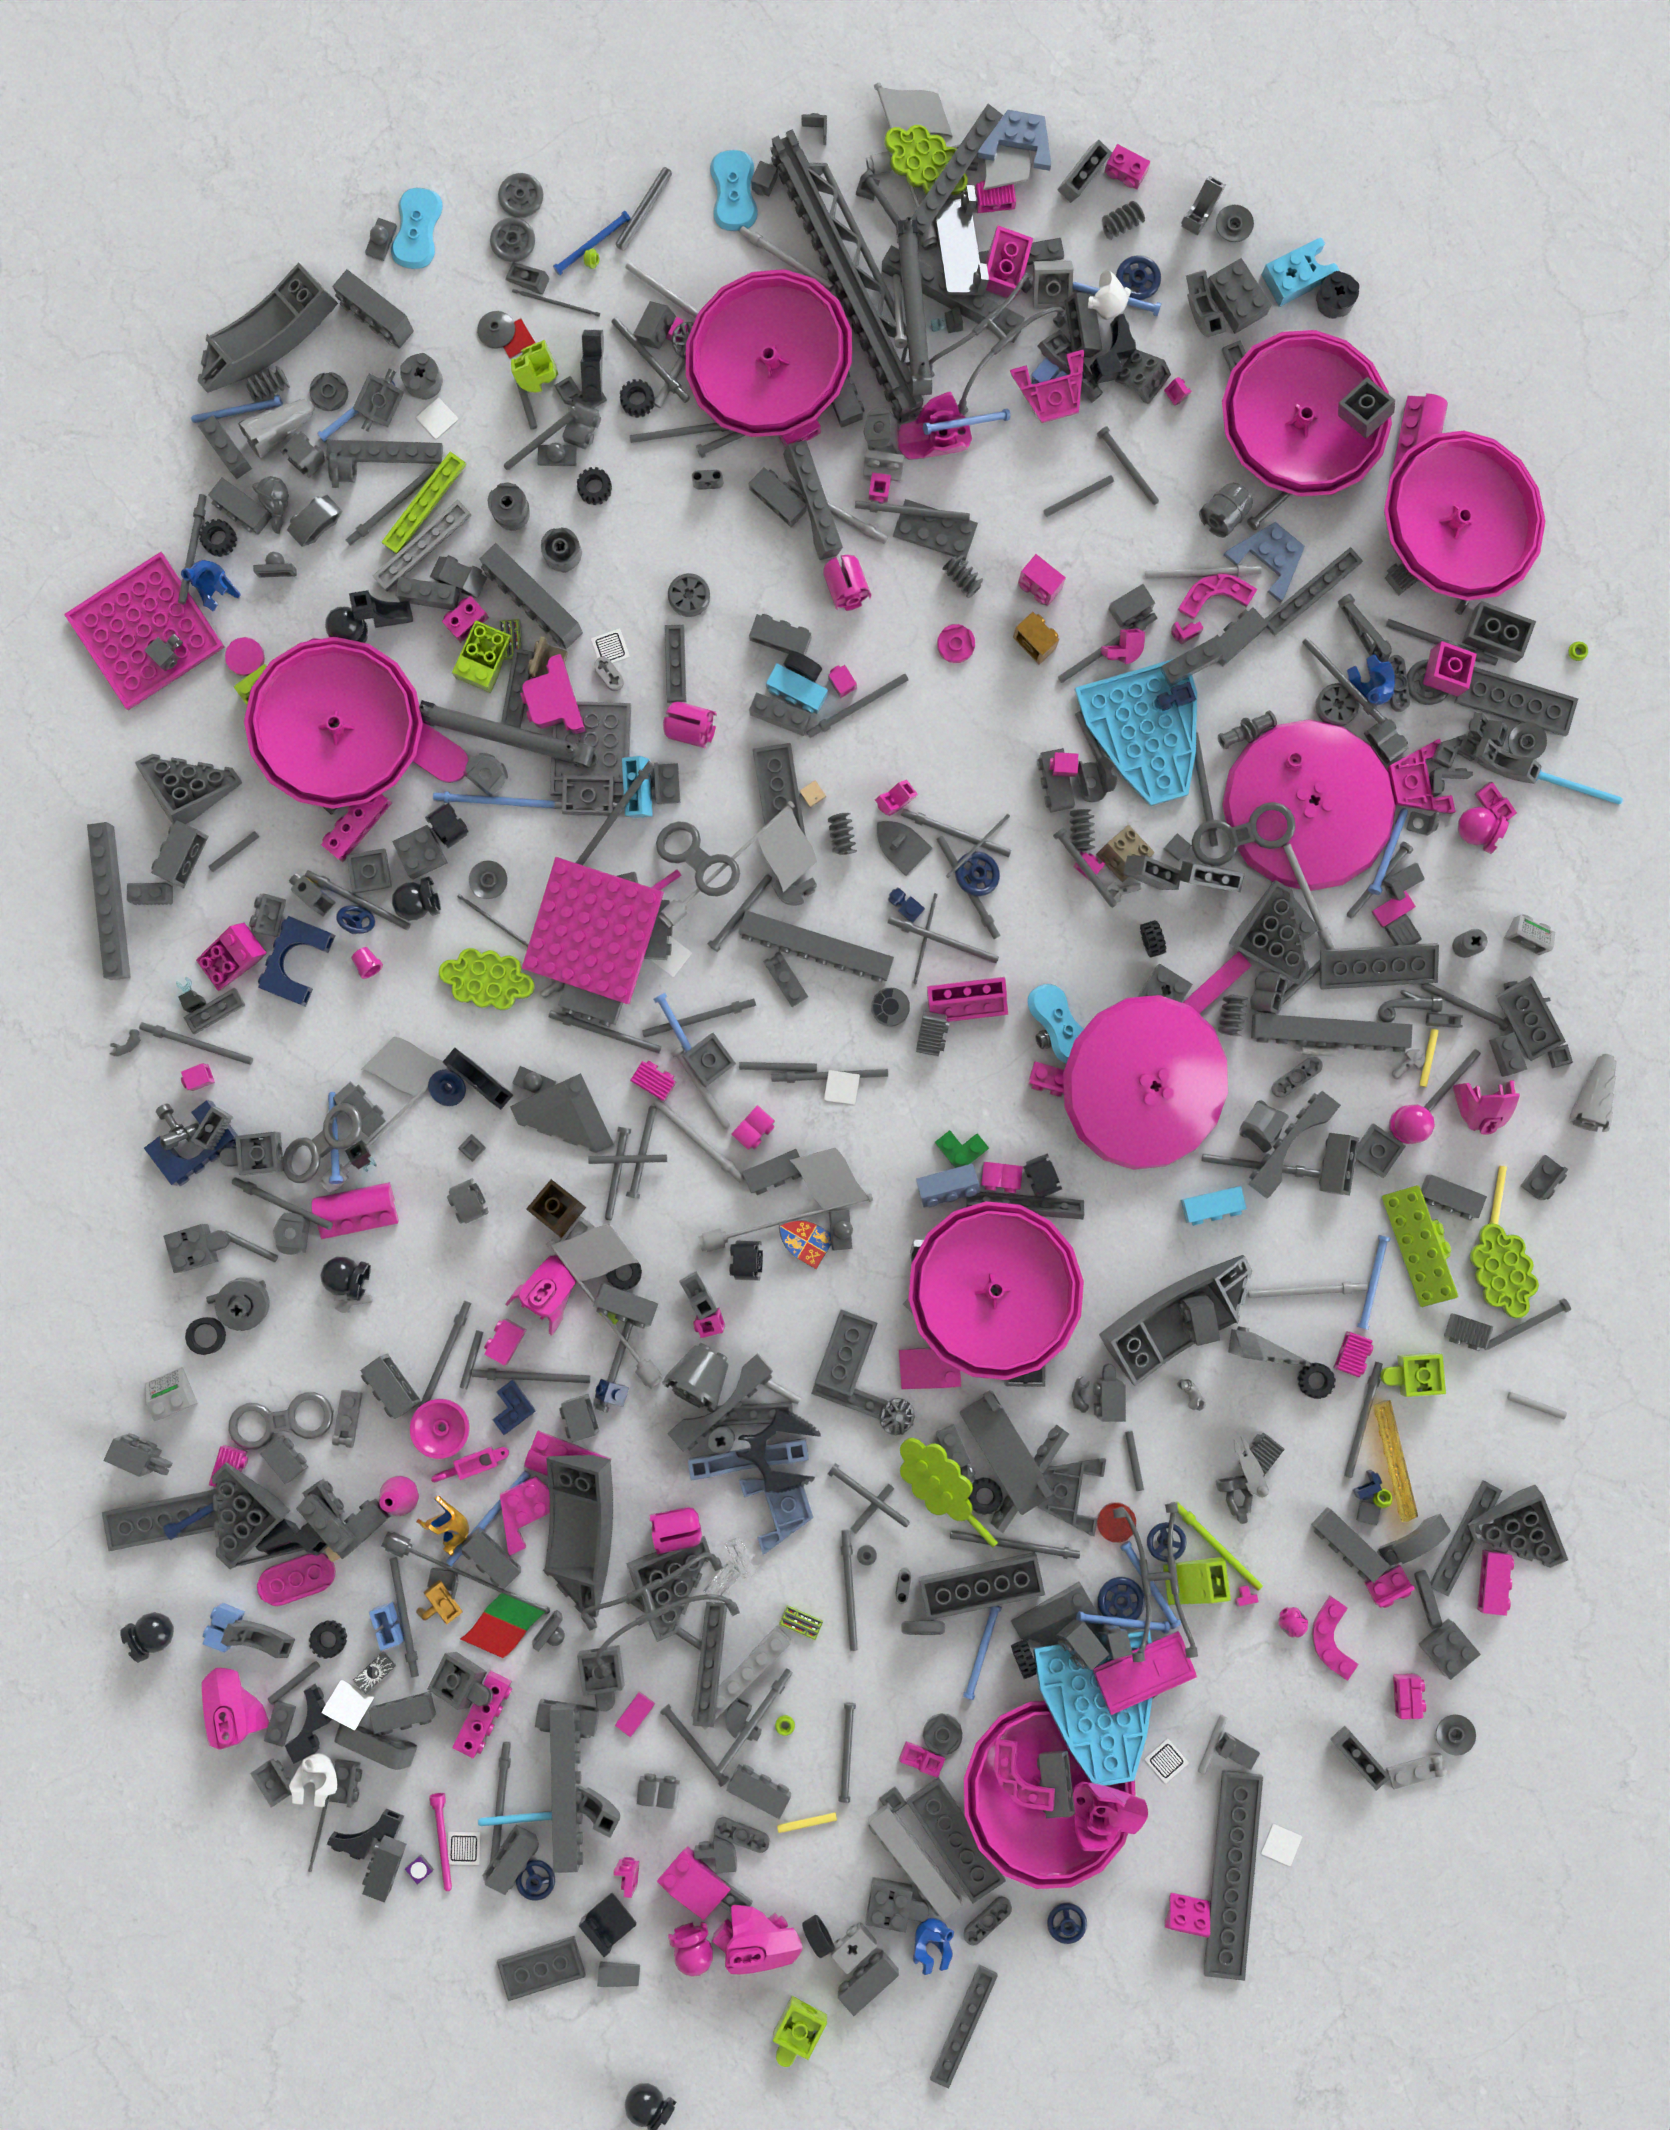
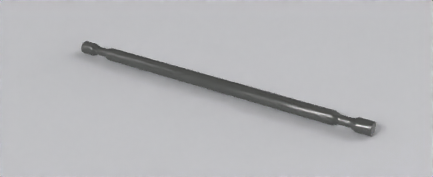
M512 290L513 293H519L523 296L600 317L599 312H593L524 291Z
M1007 814L946 877L949 878L1010 815Z
M936 893L933 896L926 930L930 929L935 901L938 895ZM926 937L923 938L921 951L915 972V978L913 980L914 984H917V977L920 972V967L927 942Z
M458 894L457 897L459 899L465 901V903L468 904L470 907L475 909L477 912H479L484 917L489 919L491 922L496 924L502 930H504L509 935L514 937L516 940L521 942L523 945H526L528 947L529 944L526 943V941H524L511 930H509L504 925L499 923L497 920L492 918L490 915L485 913L483 910L478 908L476 905L471 903L469 900L463 898L462 895Z
M298 1547L275 1555H266L242 1561L240 1563H237L233 1568H235L236 1566H243L263 1561L266 1559L302 1551L305 1549L303 1547Z
M330 1795L327 1796L325 1806L322 1809L308 1872H312L313 1862Z

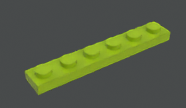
M450 451L381 543L395 554L401 551L465 468L466 462Z

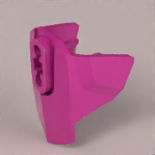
M946 392L930 399L924 405L915 421L900 426L899 451L908 460L958 453L967 450L972 441L969 425L934 431L929 435H925L923 431L924 423L934 424L966 418L959 412L952 392ZM958 431H963L965 434L960 435Z
M1514 1080L1506 1083L1505 1095L1502 1084L1498 1085L1499 1091L1493 1095L1481 1096L1479 1086L1472 1089L1470 1083L1453 1086L1461 1117L1467 1123L1469 1129L1473 1131L1480 1130V1133L1483 1135L1496 1132L1498 1128L1503 1127L1510 1120L1520 1097V1093H1515Z
M549 1256L525 1283L517 1287L505 1305L508 1306L515 1298H519L522 1304L521 1307H526L538 1316H541V1320L548 1318L549 1334L552 1336L563 1320L566 1304L577 1281L558 1256Z
M215 1668L201 1682L203 1713L209 1746L220 1750L240 1744L249 1733L268 1727L269 1720L263 1704L241 1686L237 1671L228 1668Z
M1081 1782L1074 1786L1075 1814L1072 1815L1078 1841L1084 1851H1104L1111 1848L1118 1832L1136 1834L1148 1818L1147 1803L1142 1798L1095 1783Z
M731 1906L733 1937L726 1946L725 1967L730 1974L741 1975L767 1971L790 1965L798 1958L803 1947L794 1928H777L761 1911L754 1907Z

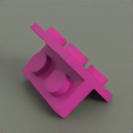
M1171 1893L1169 1896V1911L1165 1919V1928L1209 1938L1210 1902Z

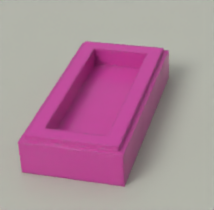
M1406 890L1404 891L1406 896L1404 899L1398 901L1392 898L1371 911L1381 927L1386 926L1416 907Z
M638 1692L615 1726L631 1737L655 1703L641 1692Z

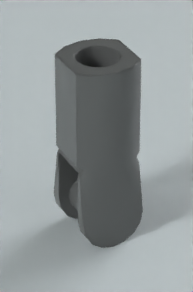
M1427 1013L1426 1026L1462 1028L1461 1018H1463V1015ZM1449 1018H1453V1024H1448Z

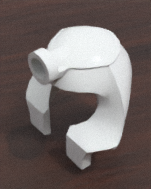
M1107 270L1100 274L1099 281L1100 287L1107 286L1098 290L1095 297L1090 296L1088 302V309H1096L1097 313L1104 320H1110L1120 315L1126 308L1131 293L1129 288L1126 287L1124 289L1117 277Z
M317 1753L306 1757L302 1761L289 1784L293 1797L292 1803L303 1804V1786L308 1782H313L315 1785L314 1806L324 1807L327 1796L336 1793V1772L329 1757Z

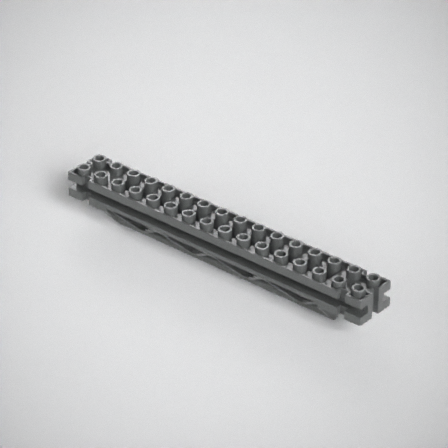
M793 129L786 132L785 138L780 139L779 135L772 138L770 150L773 155L771 157L773 166L778 167L781 172L779 173L780 180L783 185H787L789 199L791 201L794 200L796 213L804 221V230L807 235H811L812 246L820 254V263L829 272L827 273L829 282L835 285L837 289L835 293L838 300L843 301L845 315L847 318L850 317L853 322L851 324L855 335L858 334L861 339L859 342L862 350L867 351L869 355L868 362L871 368H875L877 372L876 378L879 385L883 384L885 388L884 395L886 400L893 403L892 411L894 416L900 419L901 424L908 421L912 415L915 417L919 416L923 409L924 400L922 395L912 396L910 362H906L908 344L903 349L900 361L889 336L896 337V326L882 316L885 300L895 320L894 300L828 164L809 163L799 146V141ZM824 174L826 180L820 177V175ZM819 191L833 195L834 198L830 209V213L828 212L819 194ZM837 203L850 229L835 219ZM842 240L856 243L857 249L853 262ZM861 252L874 279L858 267ZM865 288L880 292L881 297L877 311ZM903 321L904 335L907 337V329Z

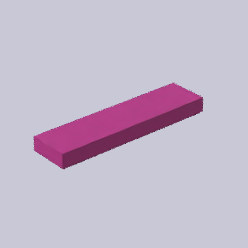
M1238 951L1182 1003L1191 1006L1200 1014L1252 965Z

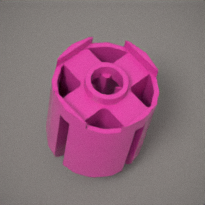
M840 555L841 565L848 586L837 557L831 559L824 566L823 575L835 608L837 610V607L845 608L846 611L861 607V602L868 596L871 599L872 595L859 560L854 555Z
M678 701L673 702L667 708L666 715H669V717H664L663 730L666 737L706 748L707 742H712L716 726L713 725V715L717 716L716 711Z
M685 1507L649 1515V1519L652 1521V1538L657 1554L696 1547L700 1544L702 1531L698 1513L694 1508Z

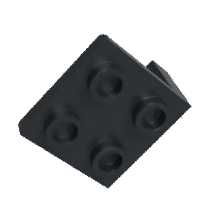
M610 1893L581 1918L578 1926L600 1954L605 1957L610 1953L612 1946L633 1929L637 1922L614 1893Z

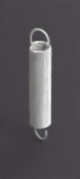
M1302 1046L1301 1052L1298 1053L1336 1057L1338 1056V1050L1342 1049Z

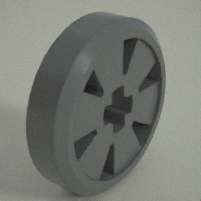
M686 573L676 577L671 582L668 588V600L676 613L685 617H693L701 614L708 607L710 590L702 577ZM687 591L693 592L692 599L684 598Z
M1334 683L1328 685L1319 693L1315 707L1317 715L1323 722L1344 726L1356 717L1360 703L1341 683ZM1335 701L1337 703L1341 702L1342 705L1339 707L1340 709H1338V707L1333 706Z
M904 1621L901 1624V1632L907 1635H941L945 1633V1623L942 1621Z

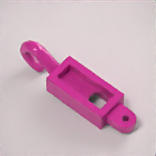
M491 1446L453 1461L455 1467L435 1474L431 1477V1481L435 1483L458 1475L459 1479L462 1480L499 1465L498 1461L508 1457L509 1450L506 1447L493 1450ZM488 1454L491 1459L490 1464L482 1465L480 1463L481 1455Z

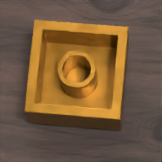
M1034 612L1030 613L1016 626L1013 635L1016 642L1038 665L1056 650L1060 640L1058 633L1053 628L1049 629L1045 625L1043 617L1039 614L1036 615Z

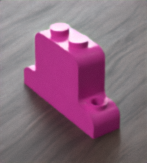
M561 654L552 656L548 660V665H546L548 674L527 680L523 684V692L520 694L523 703L527 704L529 708L526 711L529 722H534L540 729L564 722L567 731L570 730L574 734L585 732L586 730Z

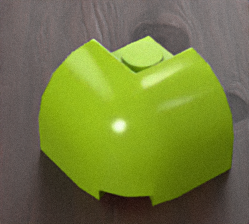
M545 340L522 349V354L516 359L511 360V372L516 382L522 389L528 392H541L542 383H549L559 375Z

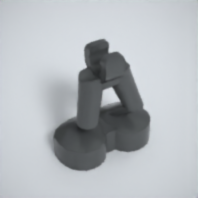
M1245 1475L1216 1480L1218 1491L1227 1492L1226 1502L1231 1514L1237 1516L1240 1524L1247 1523V1513L1251 1512L1253 1495L1245 1485L1247 1482ZM1240 1489L1244 1494L1243 1506H1237L1234 1501V1490Z

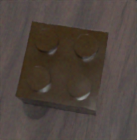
M550 1179L526 1210L562 1238L587 1207Z

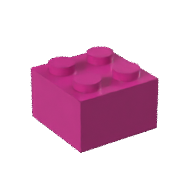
M1035 554L1021 571L1018 583L1023 591L1032 593L1038 603L1048 606L1062 590L1066 577Z
M1441 641L1430 650L1423 684L1458 697L1470 687L1477 654Z

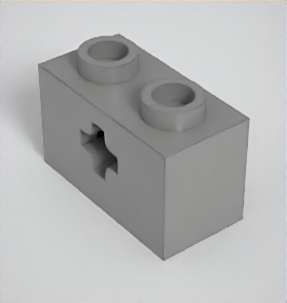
M861 1922L858 1925H852L842 1940L840 1938L834 1942V1951L831 1952V1957L846 1974L851 1972L877 1947V1940ZM856 1944V1948H855V1949H854V1947H851V1948L849 1949V1945L854 1946V1945Z

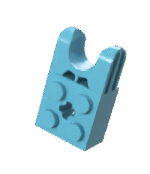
M1318 238L1265 265L1261 275L1279 307L1312 291L1314 288L1322 285L1327 276L1335 271H1340L1335 263L1324 266L1318 264L1315 260V256L1322 252L1325 245L1323 238Z

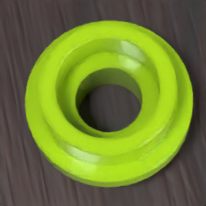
M595 249L586 250L584 253V264L590 269H595L599 264V254Z
M1574 642L1570 645L1568 654L1571 659L1581 661L1587 657L1588 647L1583 642ZM1575 649L1580 650V655L1576 654Z
M1381 1488V1491L1374 1493V1497H1372L1373 1502L1379 1508H1387L1392 1504L1393 1497L1389 1490ZM1379 1496L1384 1498V1502L1380 1500Z
M788 1715L780 1716L775 1723L776 1731L782 1736L792 1734L795 1729L793 1718ZM787 1722L789 1726L783 1728L781 1724Z

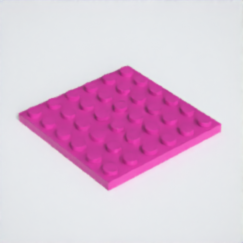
M162 552L154 555L64 614L127 710H130L225 648L189 592L186 604L178 603L182 581ZM175 634L183 642L180 647L173 651L179 659L172 669L165 671L144 649L157 637L166 643Z
M555 857L522 969L625 1004H630L664 892Z

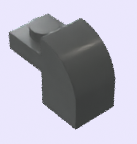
M1475 712L1469 722L1468 736L1481 742L1482 737L1489 738L1497 746L1503 747L1508 728L1501 721L1487 720L1483 713Z
M813 877L797 887L793 883L784 893L779 880L771 883L779 899L785 904L792 906L803 904L802 895L806 897L815 892L814 888L817 887Z
M697 1271L679 1281L700 1320L717 1311L713 1298Z
M738 1697L730 1704L725 1721L728 1732L735 1739L739 1732H742L748 1721L746 1719L752 1709V1705ZM755 1726L747 1740L752 1741L754 1739L758 1741L762 1729Z
M714 1835L713 1844H710L709 1841H704L695 1845V1859L715 1857L716 1874L737 1871L736 1850L732 1842Z

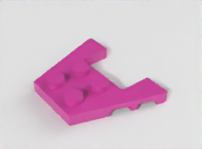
M1084 350L1066 354L1071 374L1041 383L1031 384L1027 365L1010 370L1011 376L1041 423L1079 413Z
M1441 739L1435 740L1387 767L1396 805L1447 814L1456 812L1452 795L1434 798L1432 795L1426 760L1432 759L1438 743H1441Z
M537 1476L500 1493L509 1556L526 1548V1544L518 1529L550 1513L549 1488Z

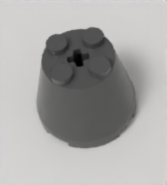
M700 1343L699 1346L695 1345L665 1376L662 1384L667 1388L671 1386L673 1388L672 1391L675 1392L674 1394L698 1408L706 1406L708 1407L707 1411L714 1412L719 1402L729 1366L726 1362L728 1358L719 1352L715 1354L709 1351L710 1347Z

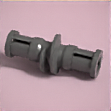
M1269 710L1265 712V715L1252 720L1247 717L1243 718L1239 727H1235L1227 733L1218 734V742L1223 749H1228L1230 745L1241 742L1244 739L1250 743L1252 742V736L1256 737L1257 733L1270 726L1275 727L1277 725L1276 717Z

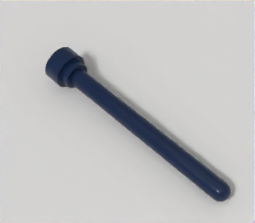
M213 1503L178 1523L174 1522L173 1524L165 1525L163 1530L168 1539H175L179 1536L178 1534L181 1533L182 1529L215 1511Z

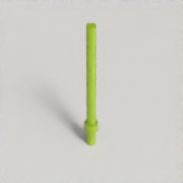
M1178 1501L1175 1502L1178 1505V1513L1183 1517L1182 1520L1187 1525H1191L1259 1591L1263 1585L1195 1519L1196 1516L1191 1511L1188 1512Z

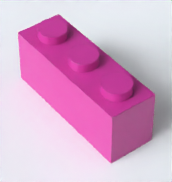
M1482 1550L1477 1610L1480 1612L1507 1616V1611L1511 1607L1509 1590L1512 1589V1579L1510 1576L1511 1570L1514 1569L1512 1555L1505 1552Z

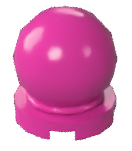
M1470 808L1463 812L1459 818L1458 832L1460 837L1468 844L1475 846L1483 844V851L1492 854L1497 849L1495 843L1498 838L1503 839L1508 829L1509 822L1507 821L1509 819L1502 815L1496 819L1494 814L1487 808Z
M1418 1104L1402 1106L1391 1115L1389 1120L1390 1132L1398 1141L1404 1144L1421 1143L1427 1140L1432 1135L1435 1127L1434 1117L1431 1112Z
M692 1922L675 1928V1934H669L668 1939L670 1946L675 1948L674 1961L677 1969L684 1975L691 1977L702 1975L708 1971L713 1961V1948L709 1940L706 1939L709 1934L707 1924L701 1922L700 1926H694Z

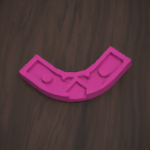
M1228 574L1205 577L1191 587L1179 606L1178 611L1194 620L1203 604L1215 595L1227 596L1247 607L1257 589L1238 577Z
M1329 1596L1314 1620L1312 1628L1313 1642L1316 1653L1324 1664L1348 1681L1359 1664L1342 1653L1334 1641L1335 1628L1348 1608L1332 1596Z
M997 1739L995 1742V1774L999 1785L1010 1796L1009 1798L1027 1808L1053 1811L1055 1789L1026 1783L1017 1771V1741Z

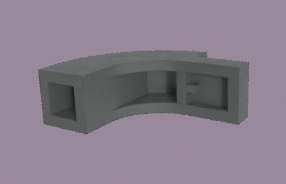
M1209 176L1205 180L1191 209L1184 216L1181 227L1198 235L1216 206L1226 184Z
M1206 270L1186 275L1189 294H1187L1188 301L1200 332L1206 337L1226 332L1223 312L1216 309L1211 297Z
M1482 737L1476 749L1475 755L1479 758L1477 763L1489 771L1512 780L1536 783L1542 766L1534 758L1510 754L1500 749L1489 738Z
M1440 1513L1423 1520L1420 1526L1403 1538L1382 1545L1378 1550L1390 1566L1400 1562L1404 1564L1433 1549L1448 1536L1451 1530Z
M235 1620V1623H228L220 1643L225 1646H249L259 1649L274 1658H288L295 1638L263 1624Z
M578 1785V1791L582 1792V1803L579 1804V1811L591 1819L593 1822L592 1829L611 1838L620 1820L619 1811L610 1801L590 1788L585 1789Z

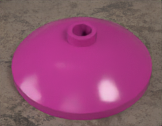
M434 1399L424 1403L415 1411L410 1422V1436L414 1446L425 1456L434 1459L448 1458L459 1452L467 1442L470 1431L469 1420L465 1411L457 1403L447 1399ZM440 1424L445 1425L444 1431L439 1429Z

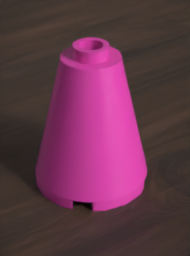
M395 1476L384 1482L379 1492L381 1508L394 1516H403L410 1513L417 1505L419 1499L416 1484L410 1478L404 1476Z

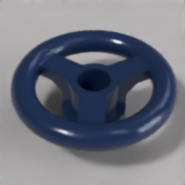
M345 906L336 914V920L340 927L351 934H364L371 931L375 926V918L372 913L360 906ZM356 911V912H360V914H358V915H350V914H347L346 912ZM368 918L369 925L363 928L362 920Z
M1163 1522L1154 1526L1147 1537V1548L1150 1554L1162 1562H1168V1556L1160 1554L1164 1549L1168 1548L1167 1544H1163V1540L1168 1539L1166 1528H1168L1169 1522ZM1174 1524L1173 1530L1177 1532L1181 1541L1178 1542L1173 1539L1172 1542L1173 1547L1179 1548L1173 1554L1175 1560H1177L1184 1553L1187 1541L1183 1530ZM1160 1530V1534L1157 1537L1159 1546L1154 1549L1153 1537Z
M528 1861L525 1870L520 1872L516 1878V1887L524 1898L532 1901L542 1900L553 1891L555 1874L553 1869L544 1861ZM532 1866L543 1868L549 1877H541L539 1874H536ZM525 1870L529 1875L526 1881V1890L522 1885V1875ZM532 1879H536L538 1883L534 1884ZM542 1884H549L543 1893L531 1894L532 1892L539 1891Z
M1059 1904L1052 1909L1048 1916V1931L1060 1943H1075L1086 1932L1087 1918L1085 1913L1075 1904ZM1063 1910L1064 1918L1060 1925L1054 1928V1918L1058 1912ZM1069 1910H1073L1079 1915L1081 1926L1077 1925L1070 1918ZM1069 1922L1071 1923V1925L1069 1927H1065V1923ZM1062 1932L1066 1936H1072L1075 1932H1078L1075 1936L1070 1938H1065L1058 1935Z

